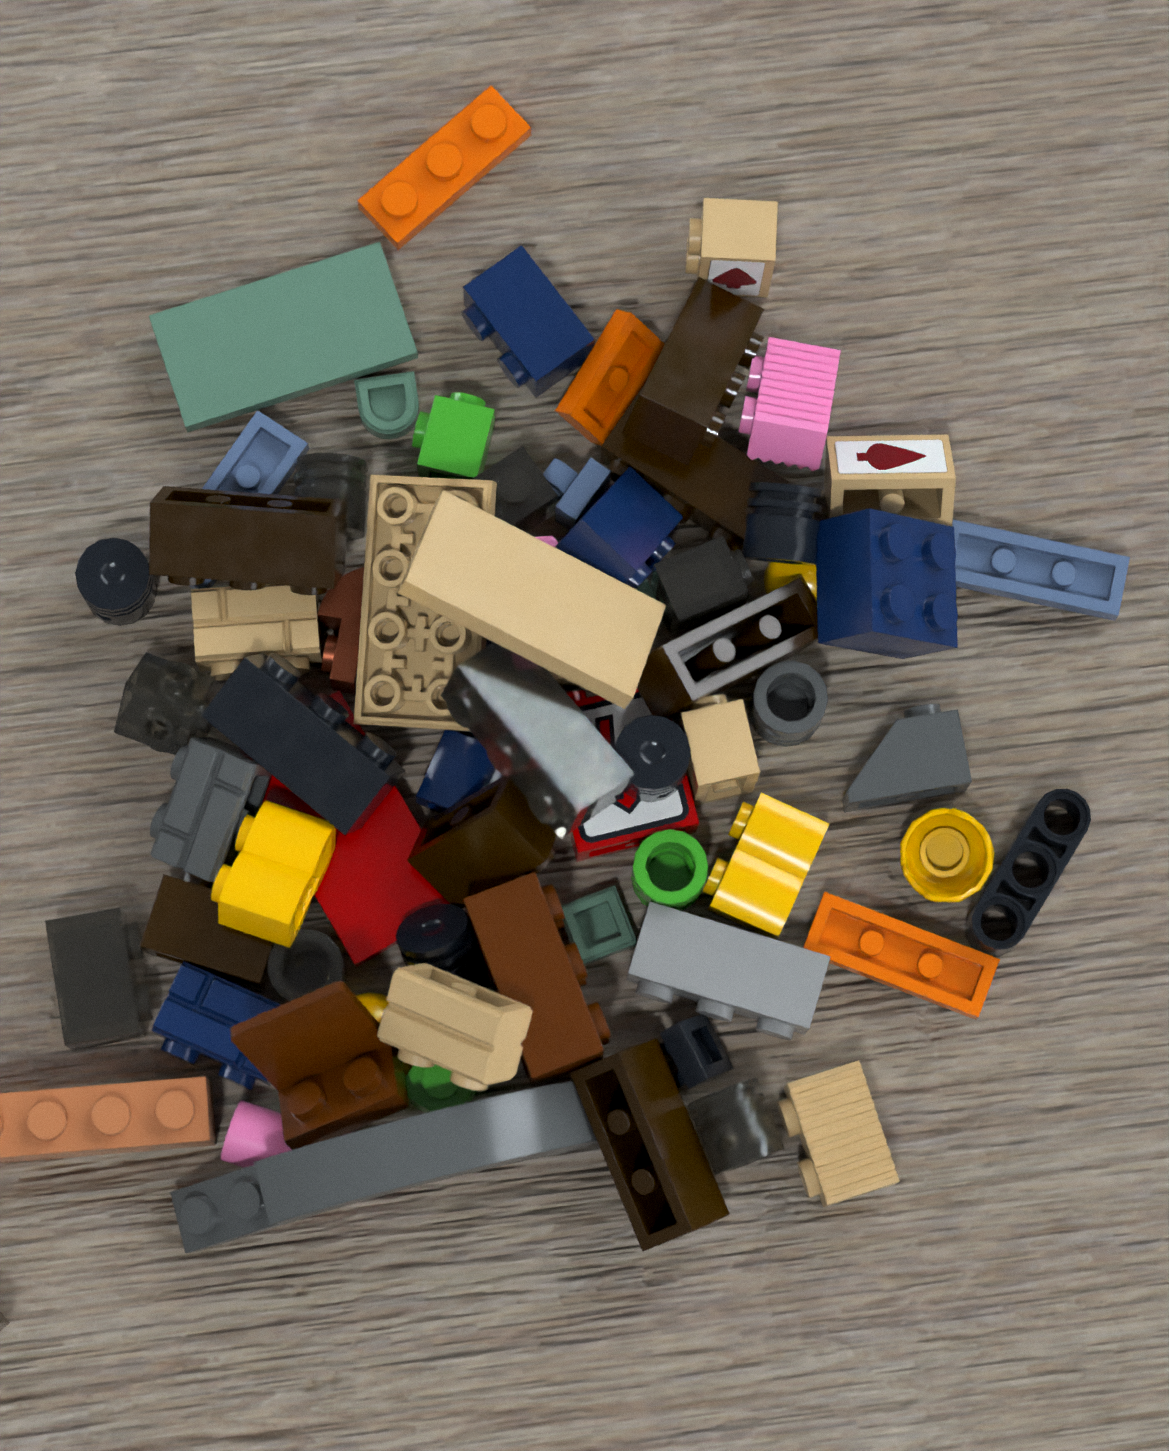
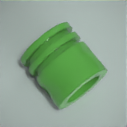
M671 829L655 832L643 840L635 853L631 874L634 893L641 903L647 907L649 902L684 911L696 902L703 890L708 871L706 853L699 842L685 832Z

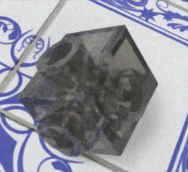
M146 652L125 683L114 733L146 744L155 751L170 753L176 756L182 746L189 745L191 738L207 737L212 728V724L204 719L201 714L211 703L209 701L215 677L196 671L185 663L169 661Z

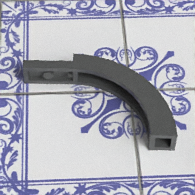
M573 1081L477 1100L356 1131L254 1162L252 1166L170 1193L186 1254L202 1251L317 1214L398 1191L503 1165L564 1154L598 1142Z

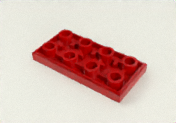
M338 690L331 694L330 697L341 704L348 712L349 716L345 721L362 735H365L361 726L354 724V714L341 692ZM273 775L271 776L262 804L267 800L324 819ZM396 786L392 788L361 829L347 835L336 829L334 853L323 880L314 894L355 967L396 945L395 934L397 929L409 915L434 904H450L407 861L421 829Z

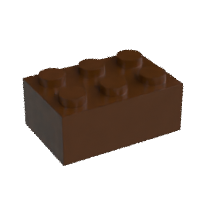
M536 872L464 898L465 912L467 913L494 991L531 1007L530 1009L533 1011L526 1038L521 1042L523 1050L520 1057L531 1088H537L558 1080L576 1070L602 1060L604 1055L603 1046L610 1043L609 1038L611 1034L598 1001L587 1005L580 987L587 985L586 978H588L575 942L564 946L558 929L565 927L563 922L565 916L553 884L541 887Z

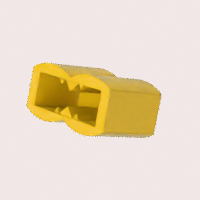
M760 793L754 806L743 801L728 833L729 836L739 840L729 862L717 858L703 889V892L713 896L708 910L776 940L794 905L829 823L763 793Z
M265 800L256 817L247 815L240 826L235 843V850L240 853L232 867L223 865L216 876L211 900L218 903V924L290 947L302 926L312 897L320 886L331 861L336 844V828L327 820Z

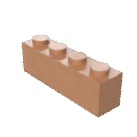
M207 1077L0 1093V1163L216 1146L212 1082Z

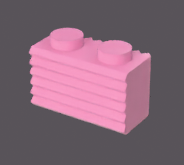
M772 337L768 338L765 357L755 356V358H752L746 391L758 393L757 398L745 396L738 431L739 433L750 435L747 456L751 460L759 457L764 463L772 460L775 465L784 462L787 467L795 464L800 470L808 467L812 472L820 468L829 427L841 350Z

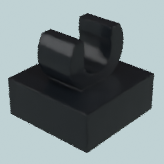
M701 1014L680 1021L660 1032L664 1041L660 1043L665 1056L671 1055L678 1068V1073L674 1077L678 1088L687 1085L688 1089L712 1081L734 1069L707 1016Z

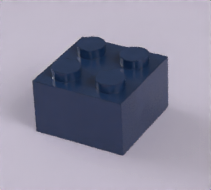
M871 508L820 521V531L818 532L816 543L818 549L816 560L818 644L899 659L958 648L954 527Z

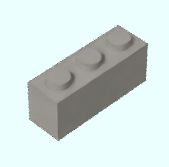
M649 902L626 980L637 983L635 993L645 998L671 1004L673 996L676 995L698 1002L695 1011L707 1017L731 1022L735 1013L758 1020L756 1030L761 1033L784 1040H792L794 1032L805 1035L810 1028L831 956Z

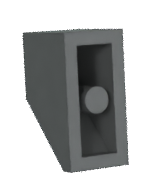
M925 704L904 710L905 718L895 721L842 799L844 813L965 792L972 783L958 709L941 712L940 704Z

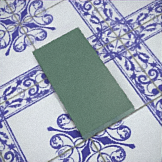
M380 242L149 315L187 433L418 358V352Z

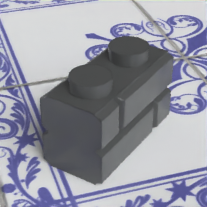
M212 737L191 738L189 745L182 746L172 762L170 775L176 782L169 802L163 803L152 819L150 835L155 838L150 855L169 865L182 868L184 871L206 881L215 882L220 868L223 865L232 867L240 853L235 850L240 826L247 815L256 817L272 774L239 747Z

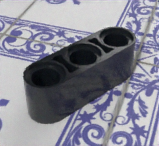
M1055 789L1046 793L1030 811L967 917L965 937L973 949L993 957H1000L1010 952L1026 935L1089 828L1091 822L1090 808L1086 800L1079 793L1069 789ZM1049 807L1065 809L1073 819L1074 828L1072 833L1058 835L1051 832L1044 822L1045 809ZM1018 859L1034 861L1042 871L1043 880L1041 885L1036 888L1021 886L1013 876L1012 866L1014 861ZM987 911L1003 913L1011 924L1009 939L995 941L987 937L981 928L982 914Z

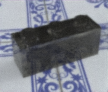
M494 642L459 664L441 694L453 719L459 725L471 731L487 750L488 758L494 768L512 780L527 798L528 805L535 817L542 823L549 825L560 839L616 802L635 774L547 669Z

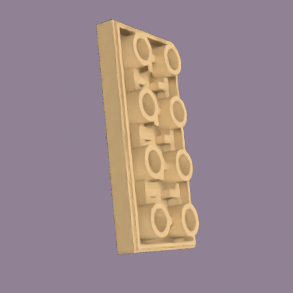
M370 475L354 724L480 732L486 638L397 592L433 506L441 492L445 490L495 516L496 482L491 480Z
M445 490L441 492L433 506L397 592L624 709L634 698L666 608L665 604Z

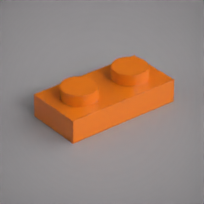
M616 309L555 411L591 443L602 446L644 386L665 343L631 312Z

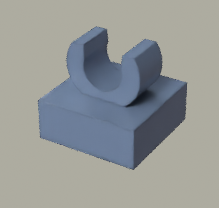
M590 457L580 473L577 474L568 465L554 458L541 476V480H543L541 488L560 500L555 506V521L570 531L609 488L611 471Z

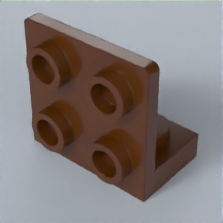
M342 981L318 988L309 994L260 1013L230 1028L233 1044L278 1091L284 1142L292 1150L342 1136L409 1108L403 1061L397 1057L399 1048L379 1040L380 1038L377 1037L380 1023Z

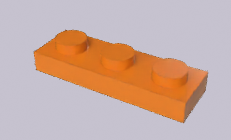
M489 86L357 200L358 208L393 246L400 250L531 136V127L492 86Z
M825 891L802 947L831 956L830 964L975 1020L980 1015L1000 961L999 958Z

